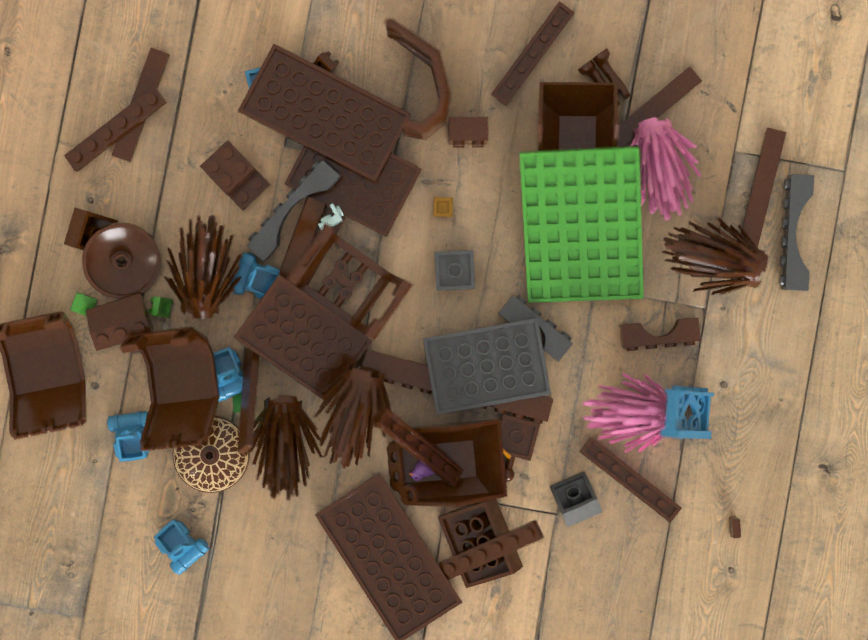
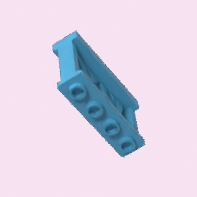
M672 386V389H665V393H668L665 429L661 428V436L711 439L712 431H708L711 396L714 397V393L708 392V388ZM688 405H690L692 415L687 422L684 413Z

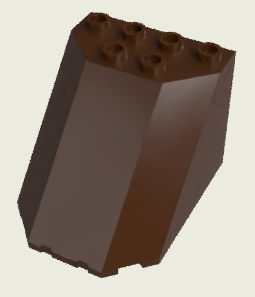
M540 82L538 151L617 147V83Z
M500 419L411 427L464 470L455 487L447 484L436 474L415 481L409 473L415 469V465L419 460L394 440L389 442L387 446L390 486L394 491L399 492L401 495L400 500L404 505L459 507L507 497Z

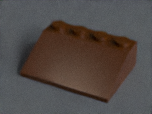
M497 499L469 504L438 517L453 556L509 531ZM516 550L461 574L465 587L469 588L515 574L523 567V564Z

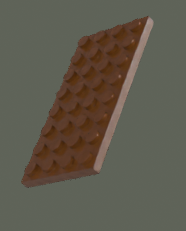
M273 44L238 109L239 113L373 182L377 181L403 131L404 119L409 120L411 116L410 113L276 44Z
M380 473L315 514L395 640L407 639L462 603V600L446 578Z

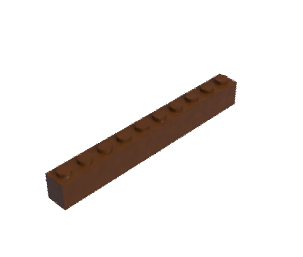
M367 350L363 366L378 370L380 374H385L383 382L394 384L396 381L402 383L401 387L413 389V386L421 388L420 392L432 393L428 365ZM539 396L489 406L494 407L495 412L505 414L506 411L513 412L514 417L524 419V416L532 418V422L542 424L543 421L548 422L554 399Z

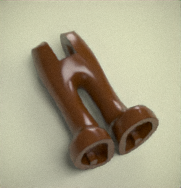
M607 48L578 69L580 74L589 76L593 82H606L596 69V64L610 83L618 84V92L625 100L630 97L625 84L608 62L610 52Z

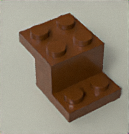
M229 140L200 165L202 170L242 211L270 186V183Z

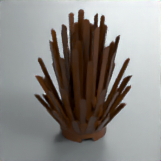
M200 215L197 216L195 242L194 235L192 234V221L189 219V233L186 235L187 259L184 233L180 227L181 253H178L185 285H183L170 248L167 249L172 264L168 260L166 262L176 284L172 278L163 277L181 302V312L183 314H186V312L191 313L193 318L206 319L212 318L214 313L218 314L220 305L235 290L234 286L241 279V276L237 277L228 288L241 268L240 266L235 269L242 256L240 254L237 256L219 289L230 262L228 254L234 234L230 236L229 243L227 238L222 244L225 225L219 226L217 235V221H215L214 215L208 217V227L206 223L203 224Z
M718 216L717 220L720 222L721 227L734 238L710 222L707 223L708 226L726 239L688 221L690 225L694 226L695 230L710 236V238L684 227H681V229L674 227L675 230L684 233V235L668 234L680 240L667 237L663 239L665 241L664 246L672 252L666 250L661 252L675 256L672 257L673 260L666 259L664 261L690 266L689 269L670 268L676 271L675 273H682L691 277L731 279L702 282L700 284L702 287L695 288L693 292L726 287L713 291L711 294L720 293V295H724L747 286L757 288L762 281L758 280L762 271L766 272L768 254H764L766 251L759 249L740 225L738 228L742 235L734 226L730 225L729 227Z
M349 363L346 372L321 392V394L327 392L323 396L325 401L319 406L321 408L314 417H318L337 394L326 410V414H328L334 407L319 440L320 446H322L328 433H332L323 456L326 457L329 448L332 447L330 464L337 462V459L341 458L340 465L345 469L350 466L354 454L356 458L355 464L358 465L359 458L362 459L365 439L366 447L368 448L367 455L370 457L374 422L383 407L391 410V404L383 382L385 374H380V371L366 366L359 367V369L354 368V364Z
M278 395V399L270 400L269 397L264 400V409L254 422L253 447L244 453V456H246L248 452L251 453L255 445L258 447L252 463L255 466L261 450L256 481L259 480L264 467L262 488H265L268 484V490L271 489L270 497L274 500L276 494L279 495L282 490L286 491L287 501L291 498L290 494L294 495V489L295 496L298 497V482L300 483L299 464L305 487L307 486L306 477L310 479L308 470L310 463L302 439L301 428L311 452L315 454V448L319 457L323 458L312 435L313 433L316 439L320 440L319 435L315 431L318 430L303 410L302 400L299 402L297 397L291 395Z

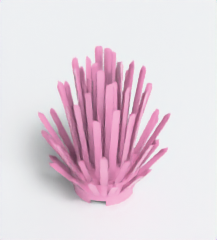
M657 117L646 119L638 123L639 127L634 129L635 137L630 147L639 146V156L641 154V205L646 200V167L649 212L653 214L657 207H659L660 214H663L664 219L670 220V210L672 212L677 210L678 215L681 216L680 199L683 200L685 208L688 209L683 185L689 200L693 202L690 191H693V188L688 179L690 173L675 146L695 173L701 177V173L693 164L694 162H699L686 149V147L692 149V147L696 148V146L672 127V122L669 119L665 118V121H658Z
M622 373L623 377L635 384L622 381V383L643 394L616 387L598 385L599 388L612 391L613 393L603 391L601 392L602 395L596 396L598 399L606 400L589 399L584 401L583 405L609 407L610 409L592 408L591 413L596 414L584 416L583 418L584 420L593 421L588 423L587 428L609 429L603 430L601 433L611 434L600 436L598 439L619 437L610 440V444L649 431V433L624 445V447L632 445L625 450V452H628L647 442L639 448L638 452H641L652 443V446H654L664 438L661 436V428L665 429L668 393H665V390L646 374H644L645 379L653 386L646 381L635 380Z

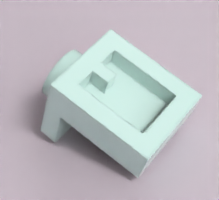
M333 203L330 204L335 215L331 216L329 214L320 219L322 222L318 224L320 229H322L325 223L334 227L343 222L341 217L344 214L339 205L335 207Z

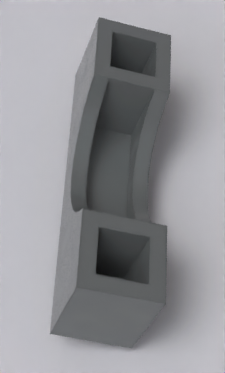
M512 295L498 314L509 323L538 318L539 328L544 335L543 350L559 362L573 345L570 341L572 338L564 331L559 333L555 329L557 326L549 319L544 321L540 317L542 314L534 307L532 309L528 308L525 305L527 301L522 297Z

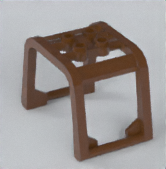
M325 223L286 279L358 331L375 340L413 285L405 279L386 271L336 235L335 229ZM333 243L345 250L346 253L341 260L335 263L333 271L324 278L323 286L317 292L305 283ZM354 257L362 264L357 271L351 273L349 280L347 275L341 273L347 270L348 262ZM367 268H370L381 277L352 317L340 307L345 299L351 297L352 290L357 284L362 282V275ZM337 280L340 285L345 287L339 290L338 298L332 303L324 296L330 288L336 285ZM389 282L396 285L391 294L395 298L381 318L377 319L375 317L368 326L361 323Z

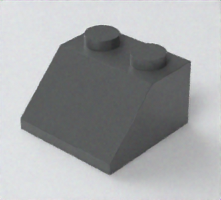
M585 471L549 486L567 527L602 513L597 496Z

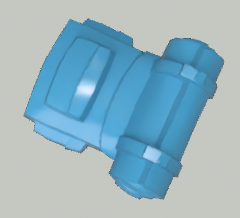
M243 252L238 267L241 266L231 282L232 284L237 277L241 276L239 282L234 286L233 294L243 295L247 291L254 293L256 298L261 299L278 276L280 269L268 264L262 266L256 262L257 257L253 253Z
M231 347L213 353L220 395L219 402L242 393L243 371L240 369L241 361L236 351L232 350Z
M148 411L108 416L107 426L110 432L115 434L116 441L113 443L115 455L119 458L120 462L147 458L150 451L141 450L140 439Z
M173 519L154 536V539L163 554H167L172 560L170 563L172 571L180 575L188 570L200 557H203L210 548L204 539L198 538L195 541L189 534L190 530L182 521Z

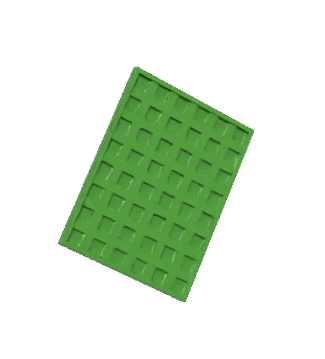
M639 146L521 151L520 170L528 303L644 299Z

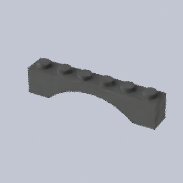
M326 159L318 160L311 167L313 170L309 176L304 175L298 182L300 186L296 190L292 189L287 194L286 198L288 200L284 204L280 203L273 210L275 214L272 218L267 217L260 226L263 228L258 233L255 231L248 238L250 242L247 247L261 260H267L280 246L282 226L293 207L310 194L331 189L341 178L342 174Z
M790 174L784 180L786 198L783 199L785 217L782 218L784 236L781 237L783 255L780 257L782 274L779 276V286H782L781 290L809 291L810 272L804 265L798 251L796 229L802 209L813 196L814 175Z

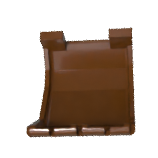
M388 18L385 20L388 38L394 39L431 67L439 98L437 110L422 123L404 119L402 127L404 136L427 140L446 124L451 100V92L441 52L394 19Z
M60 311L0 323V352L10 393L9 433L11 437L17 440L27 438L29 435L46 434L48 431L51 433L66 430L67 427L71 429L84 426V423L87 422L86 379L76 334L72 323L65 313Z
M193 327L140 333L128 337L120 345L122 353L141 352L147 368L151 405L140 439L141 450L150 451L172 447L204 445L209 440L220 399L215 357L207 337Z

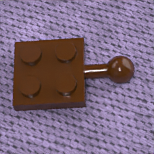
M503 414L500 423L502 446L504 450L512 455L510 459L507 458L505 465L506 482H510L515 475L512 469L515 457L531 461L540 423Z

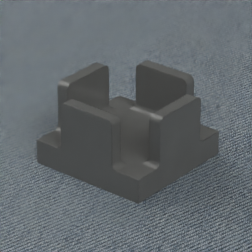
M473 250L435 252L436 291L475 289Z

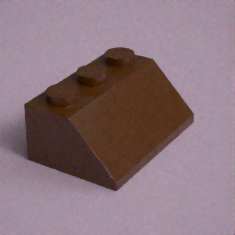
M141 293L86 310L89 332L96 351L121 344L134 334L153 332L154 327Z

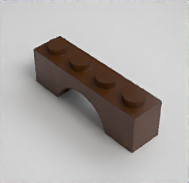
M699 318L676 319L672 330L663 336L649 334L641 323L620 325L621 347L627 348V351L638 350V346H646V349H656L659 344H665V348L676 347V343L684 342V346L696 345L695 341H701Z

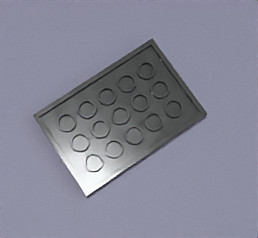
M538 318L423 338L437 415L551 394Z

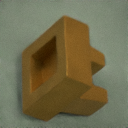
M434 197L433 217H453V197Z

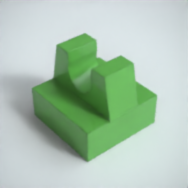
M151 297L150 301L153 302V308L149 309L148 313L153 316L170 318L173 299Z

